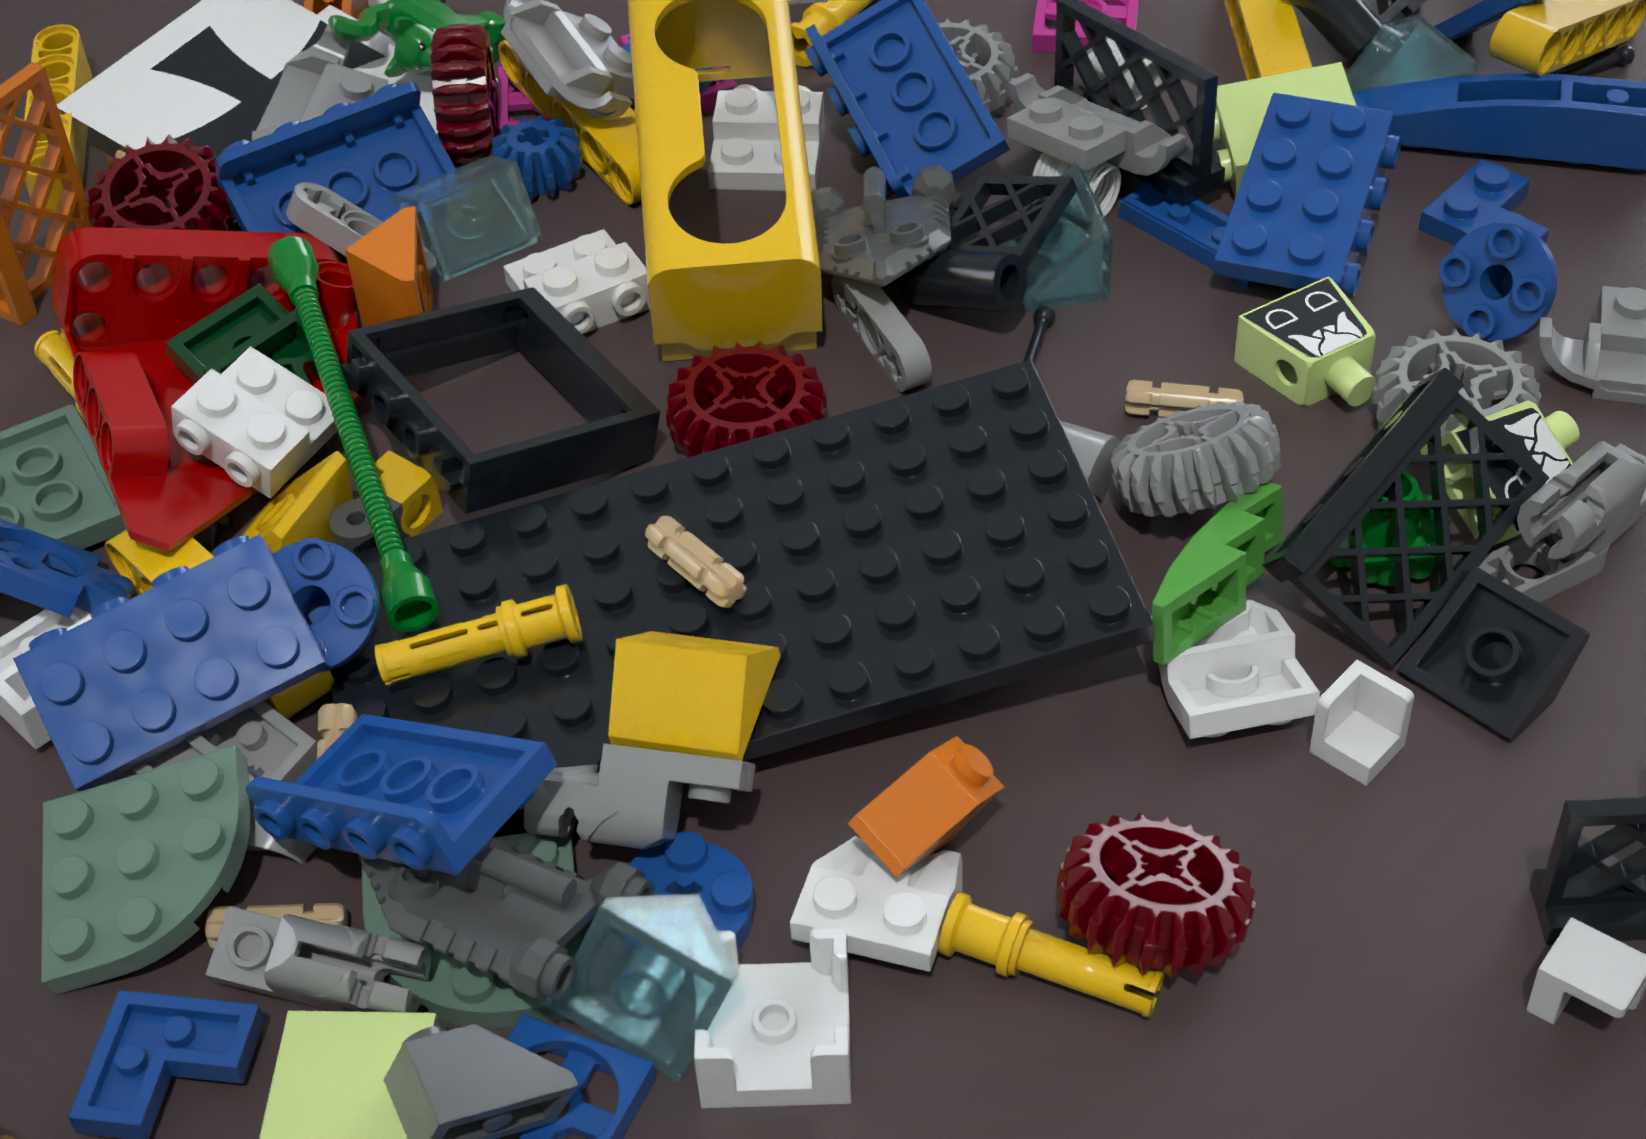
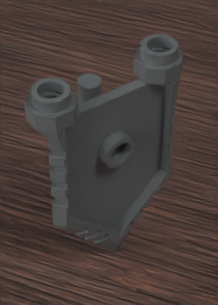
M940 165L923 167L912 181L914 195L886 201L885 174L881 169L872 167L867 169L863 175V206L848 209L845 196L835 189L826 187L813 190L811 195L821 273L884 287L915 267L922 265L926 260H930L944 252L952 241L948 208L956 196L953 174Z
M493 838L490 845L481 854L474 857L458 875L426 868L416 870L403 863L380 858L370 860L359 855L391 931L424 946L432 945L434 950L449 957L454 956L455 959L470 966L475 964L476 968L490 975L498 974V978L514 987L517 991L542 1002H545L548 998L559 1001L571 988L577 971V961L575 958L568 956V949L564 948V946L594 916L600 913L622 924L627 919L639 922L647 913L654 895V884L652 881L645 879V873L622 862H617L599 870L594 875L593 880L587 879L585 881L584 877L568 869L564 871L558 865L543 861L527 852L522 855L516 848Z

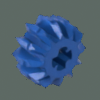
M539 115L535 120L528 121L520 117L519 124L502 126L501 134L492 138L491 156L494 176L498 180L499 187L507 188L511 197L527 194L531 201L539 195H547L553 199L555 191L571 190L572 181L581 177L582 157L578 137H576L575 129L565 127L562 119L556 118L545 121L543 115Z

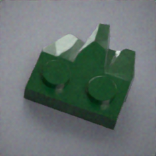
M260 283L166 342L167 356L194 384L211 368L222 374L250 346L309 384L311 383L305 373L318 372L297 310L295 309L289 313Z

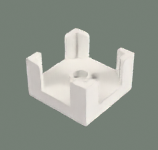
M846 927L811 929L809 932L811 962L739 964L734 932H698L697 966L702 997L701 1029L695 1030L694 1062L701 1108L851 1104L849 971Z

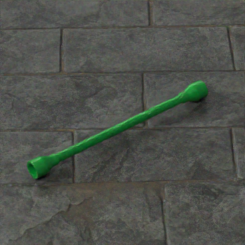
M297 236L284 237L271 245L267 253V260L276 284L288 293L291 303L295 305L359 496L363 503L381 557L380 568L383 574L380 599L390 626L397 631L414 632L421 630L434 622L438 616V602L429 579L414 566L412 558L405 551L318 302L319 292L316 282L319 266L313 249L304 238Z

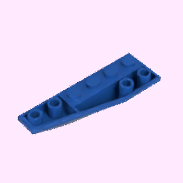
M1503 73L1445 77L1389 85L1353 93L1356 106L1394 112L1393 135L1401 136V146L1406 148L1426 147L1455 150L1463 154L1484 153L1510 156L1522 160L1534 158L1563 161L1572 165L1593 164L1621 167L1629 171L1646 170V82L1565 74H1543L1539 76L1536 74Z

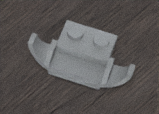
M544 0L506 1L503 11L506 24L501 34L546 95L567 100L582 108L593 118L600 120H613L628 110L633 104L630 99H634L631 54L618 46L611 37L612 29L606 22L592 14H585L584 17L564 12L557 4Z
M327 24L323 36L316 44L298 53L284 65L281 80L256 131L252 132L251 142L273 134L278 127L287 122L299 121L302 123L323 115L327 109L341 102L352 104L371 97L377 90L386 86L388 80L345 67L351 41L337 37L331 32L329 24Z
M1029 73L1008 82L1010 96L1017 110V113L1007 117L1008 138L1085 171L1106 161L1134 174L1148 176L1166 168L1168 163L1173 158L1183 154L1186 148V136L1176 134L1172 137L1165 130L1146 120L1139 122L1091 103L1086 98L1059 85L1046 91L1037 84L1035 76Z
M1602 286L1598 300L1597 323L1589 322L1585 340L1564 337L1556 332L1553 327L1552 318H1540V349L1545 360L1558 374L1571 382L1592 389V399L1646 405V290L1636 287Z
M262 701L135 766L131 770L135 774H140L236 745L247 758L248 784L257 776L294 783L317 760V741ZM249 797L250 833L247 851H276L293 858L302 865L315 851L317 846L288 838L279 840L271 836L255 819L254 810L257 807Z

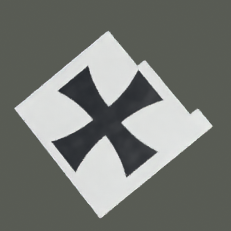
M202 0L57 104V107L67 114L72 112L73 118L125 148L126 144L135 150L145 146L147 137L155 144H162L170 134L178 142V145L189 137L199 148L208 145L217 157L226 147L234 142L249 140L251 142L252 132L256 131L281 80L284 65L298 53L309 49L319 41L327 24H329L328 19L330 16L341 15L352 20L357 19L332 5H329L319 14H315L291 0ZM378 32L368 41H351L345 67L388 80L387 85L394 83L403 85L408 82H415L421 91L420 106L435 133L438 134L434 113L431 74L418 75L406 72L398 77H387L384 72L394 56L396 43L381 32Z

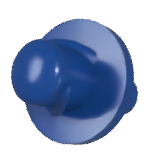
M1492 223L1478 227L1460 239L1451 253L1447 254L1439 265V277L1442 281V294L1447 311L1454 322L1470 337L1480 332L1481 339L1487 341H1508L1520 338L1540 324V318L1547 316L1555 300L1558 274L1554 257L1549 247L1537 234L1519 225Z
M314 537L290 544L273 553V557L329 665L328 668L320 672L336 669L356 657L372 637L379 617V593L375 580L366 565L342 546Z

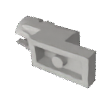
M1599 441L1570 467L1554 476L1548 484L1542 486L1521 505L1517 521L1524 541L1531 548L1542 538L1553 533L1562 538L1550 548L1549 559L1565 558L1570 553L1579 552L1584 548L1598 556L1646 513V457L1621 443L1617 447H1613L1604 441Z
M603 743L600 772H598V765L559 767L551 771L537 787L533 798L525 804L524 828L527 833L566 838L571 835L575 829L576 820H578L577 833L586 842L638 848L641 850L648 849L675 839L684 784H690L688 798L730 803L732 790L752 792L756 764L739 760Z
M228 906L205 976L213 982L330 1011L351 1012L352 1009L360 1012L416 1013L421 1001L412 997L411 990L383 983L386 975L393 973L428 981L431 950L428 946L392 937H382L375 933L348 926L331 925L291 914L284 915L281 919Z

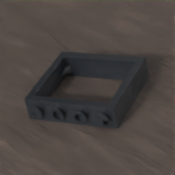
M534 287L348 331L346 364H342V371L349 389L356 392L371 408L378 422L389 428L403 444L407 454L411 458H415L433 477L438 488L443 493H447L465 514L653 460L661 411ZM518 349L590 423L475 454L405 377Z

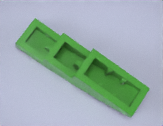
M1268 481L1267 483L1259 484V488L1255 492L1244 493L1238 496L1236 502H1229L1191 538L1169 567L1152 602V622L1155 639L1153 641V661L1162 665L1167 664L1246 610V587L1265 575V568L1262 566L1265 562V552L1282 542L1283 486Z

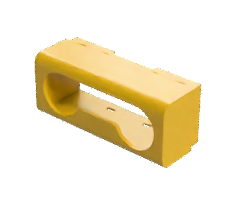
M627 0L648 295L654 345H660L662 362L693 359V355L710 357L713 346H717L724 351L734 348L736 341H738L742 348L754 347L761 340L764 348L767 350H772L780 345L784 346L785 351L817 349L816 332L822 331L821 269L788 0ZM725 66H729V67H730V68H724V69H711V70H698V71H695V69H700V68L725 67ZM772 76L786 192L784 211L773 227L747 241L722 244L707 242L693 237L682 230L674 221L669 211V201L678 183L688 174L703 167L706 161L699 82Z

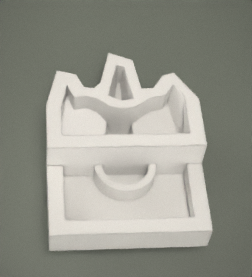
M1250 599L1246 600L1245 611L1167 664L1162 665L1158 663L1167 702L1190 739L1220 737L1230 731L1267 724L1283 725L1291 722L1293 719L1314 716L1317 702L1320 698V691L1295 658V634L1278 610Z
M854 836L812 864L790 920L791 939L810 943L809 932L811 929L846 927L848 953L931 972L938 951L939 937L945 917L956 894L962 892L961 853L942 850L938 853L930 854L895 877L861 838Z

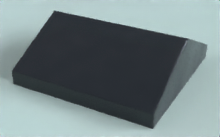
M1474 566L1400 665L1398 672L1411 682L1512 743L1554 702L1586 645L1590 634L1589 631L1479 567Z

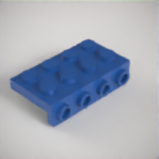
M881 0L821 36L814 24L805 29L813 44L805 49V52L819 77L821 78L829 73L834 85L828 87L826 91L841 117L851 113L856 124L848 128V131L862 156L865 157L872 153L878 163L875 167L884 172L886 198L894 193L898 198L914 195L912 181L923 167L940 165L953 174L955 183L1010 150L924 0Z
M408 82L403 85L389 84L377 90L371 97L352 104L349 102L335 104L327 109L323 115L302 123L299 121L287 122L278 127L273 134L252 142L249 140L234 142L226 147L215 159L218 186L225 191L228 205L242 231L307 233L294 225L286 216V209L294 188L297 184L303 182L315 183L330 189L382 222L405 207H416L418 222L467 203L469 192L420 106L421 91L415 82Z
M1273 92L1214 258V274L1297 290L1329 276L1347 297L1354 298L1357 293L1362 267L1356 261L1359 253H1369L1373 241L1375 220H1370L1372 210L1381 212L1386 200L1388 178L1383 177L1385 169L1395 170L1400 154L1402 137L1393 135L1394 112Z
M261 534L251 539L249 536L244 535L227 540L213 550V558L191 569L187 566L170 569L152 581V589L130 600L127 597H118L104 602L90 613L92 619L68 631L66 628L47 631L29 643V651L13 658L75 790L80 792L97 787L329 667L273 557L271 547Z
M361 714L294 783L257 776L246 786L245 790L257 807L254 810V816L259 825L267 833L279 840L288 838L311 843L325 850L334 848L357 853L370 860L380 858L403 863L416 870L426 868L458 875L474 857L481 854L490 845L493 835L512 814L533 798L537 787L558 764L544 742Z

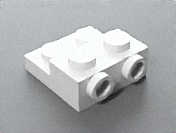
M748 84L739 85L733 90H718L712 121L714 141L708 168L709 189L785 191L774 91H759L756 87ZM798 85L811 191L816 190L825 128L823 92H811L807 87Z
M604 229L582 235L570 242L539 253H533L526 258L503 266L506 284L512 292L534 287L582 335L650 309L646 267L626 242L616 245Z
M251 346L222 374L211 368L171 406L172 435L184 449L194 455H204L224 468L226 473L239 485L244 487L252 486L269 498L337 432L325 393Z

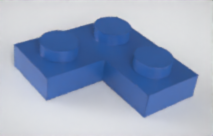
M1484 159L1476 163L1422 211L1419 230L1453 246L1472 230L1492 223H1507L1525 227L1537 234L1545 243H1547L1549 233L1548 228L1530 221L1518 213L1511 212L1527 197L1530 180L1507 170L1502 165L1494 164Z
M119 990L68 1116L75 1133L122 1139H149L172 1076L243 1084L265 1023L260 1006L257 1004Z

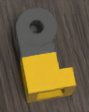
M390 450L375 462L401 539L418 535L443 513L435 480L425 469ZM360 496L357 499L343 502L330 514L329 526L335 544L342 546L351 553L377 547Z

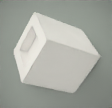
M1356 660L1320 696L1316 706L1309 752L1367 786L1405 746L1414 702L1413 692L1361 661Z
M1571 917L1538 968L1526 1011L1554 1025L1571 996H1574L1615 1018H1622L1628 1009L1635 1010L1645 992L1646 954Z

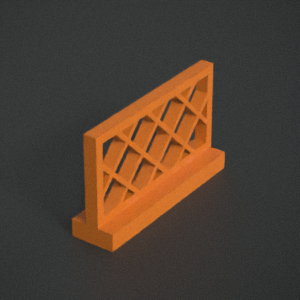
M31 62L0 85V163L11 166L0 196V317L21 327L38 315L34 300L53 286L57 248L60 240L66 235L70 222L75 223L76 228L92 227L88 219L89 212L87 207L89 204L45 67ZM31 89L34 98L27 119L16 118L15 114L21 96ZM12 124L23 127L14 158L2 156ZM40 133H44L49 144L42 165L39 166L30 162ZM27 171L38 173L29 203L18 201ZM55 178L61 179L63 191L57 209L53 210L46 208ZM19 209L26 211L15 241L11 239L8 228L14 210ZM42 217H51L53 221L44 247L33 245ZM30 253L41 255L35 274L26 281L24 270Z

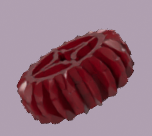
M458 23L451 24L449 27L437 28L431 42L430 74L432 78L436 130L439 134V140L455 167L464 166V169L480 168V165L492 164V138L498 136V91L490 37L482 25Z
M170 134L162 144H155L147 137L145 146L136 150L126 144L125 156L121 159L108 156L109 170L95 172L96 186L87 190L90 204L87 207L89 212L88 219L92 227L231 231V222L236 220L228 205L225 191L218 186L215 167L216 154L211 151L208 145L199 148L191 137L179 145Z
M760 340L754 347L743 348L736 341L733 349L725 351L717 346H713L710 357L693 355L691 367L679 368L677 379L669 384V393L667 394L668 409L665 410L667 428L671 430L672 441L676 445L677 452L684 453L689 458L826 418V391L823 390V383L820 382V378L817 376L816 367L807 366L802 354L788 356L783 345L767 350Z
M1138 813L1133 821H1126L1119 816L1112 815L1107 825L1089 823L1085 834L1073 837L1071 847L1066 851L1065 861L1060 864L1056 885L1059 887L1057 898L1060 905L1059 917L1069 922L1070 936L1077 939H1087L1088 953H1108L1113 958L1114 967L1126 962L1139 966L1143 976L1149 969H1160L1168 977L1174 979L1181 968L1194 975L1201 976L1207 964L1223 967L1228 955L1238 953L1241 942H1244L1255 909V902L1253 901L1255 889L1252 888L1250 883L1252 871L1243 865H1239L1238 852L1232 849H1221L1219 836H1202L1196 833L1195 824L1181 827L1171 824L1167 816L1162 822L1150 821L1141 813Z

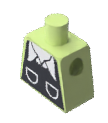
M1329 276L1238 317L1234 361L1299 406H1310L1336 393L1349 405L1359 406L1372 396L1374 385L1377 384L1376 378L1370 374L1376 340L1374 330Z
M1527 400L1485 417L1550 477L1545 484H1548L1554 476L1573 464L1565 450L1578 442L1580 432L1575 420L1566 412L1555 411L1544 418L1537 405ZM1464 425L1441 436L1443 454H1471L1469 430ZM1427 444L1421 449L1422 455H1428ZM1486 447V453H1493L1488 447ZM1505 463L1487 464L1490 498H1511L1524 481ZM1472 464L1444 465L1446 493L1451 500L1475 499ZM1491 508L1492 520L1502 508ZM1457 509L1474 538L1477 539L1479 532L1476 509ZM1517 518L1494 545L1520 534Z

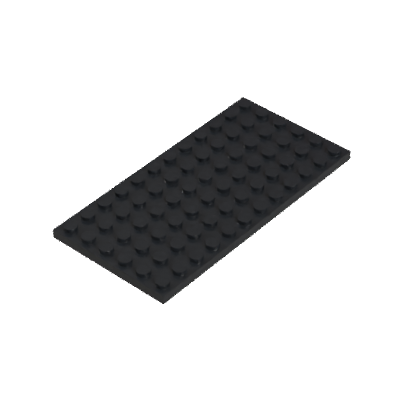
M1028 360L402 539L405 551L410 554L414 566L429 579L439 605V613L434 622L418 631H397L390 626L380 599L383 574L380 568L381 557L378 548L374 547L353 553L366 565L375 580L380 601L379 617L373 635L363 650L352 660L336 669L330 670L334 679V683L331 685L334 704L346 703L352 705L358 717L361 714L544 742L558 764L555 768L598 765V772H600L603 743L611 744L608 732L616 639L655 631L779 647L781 656L742 761L758 758L1155 641L1154 626L1037 370L1032 360ZM661 516L674 518L685 527L684 532L692 533L722 557V563L730 564L744 576L743 584L747 588L744 597L736 600L730 608H722L715 604L705 595L707 591L703 592L697 589L667 564L669 560L661 559L648 548L649 539L645 537L648 525L655 524ZM568 585L579 616L582 641L571 643L566 638L530 648L528 656L518 659L515 656L509 657L506 652L441 671L416 676L390 686H386L385 681L383 682L376 662L375 645L399 641L446 626L482 618L483 616L496 613V607L501 606L503 601L513 599L516 604L553 595L557 586ZM525 804L519 807L495 834L524 826ZM356 853L357 858L362 866V862L359 858V855Z

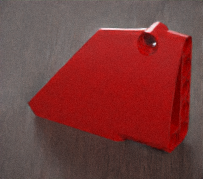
M99 227L77 228L67 233L60 240L57 248L51 296L52 309L74 362L73 386L77 404L130 539L168 553L208 528L258 491L252 486L244 487L239 485L226 473L224 468L204 455H194L188 452L172 435L171 406L194 383L167 356L166 342L259 283L289 313L295 310L296 307L291 303L288 293L278 286L273 278L267 260V253L271 245L277 240L288 236H297L304 238L310 243L319 266L316 282L319 292L318 302L342 367V364H346L348 331L358 329L356 318L358 305L349 266L341 263L332 247L309 233ZM97 262L95 265L91 267L83 268L85 265L89 263ZM149 264H154L149 268L142 269L143 267ZM207 265H211L210 267H208V268H206V269L200 270L201 268H203V267H205V266H207ZM84 313H89V314H87V315H85V316L78 317V316H80V315H82V314H84ZM318 372L305 373L311 385L325 393ZM349 389L355 405L361 397Z

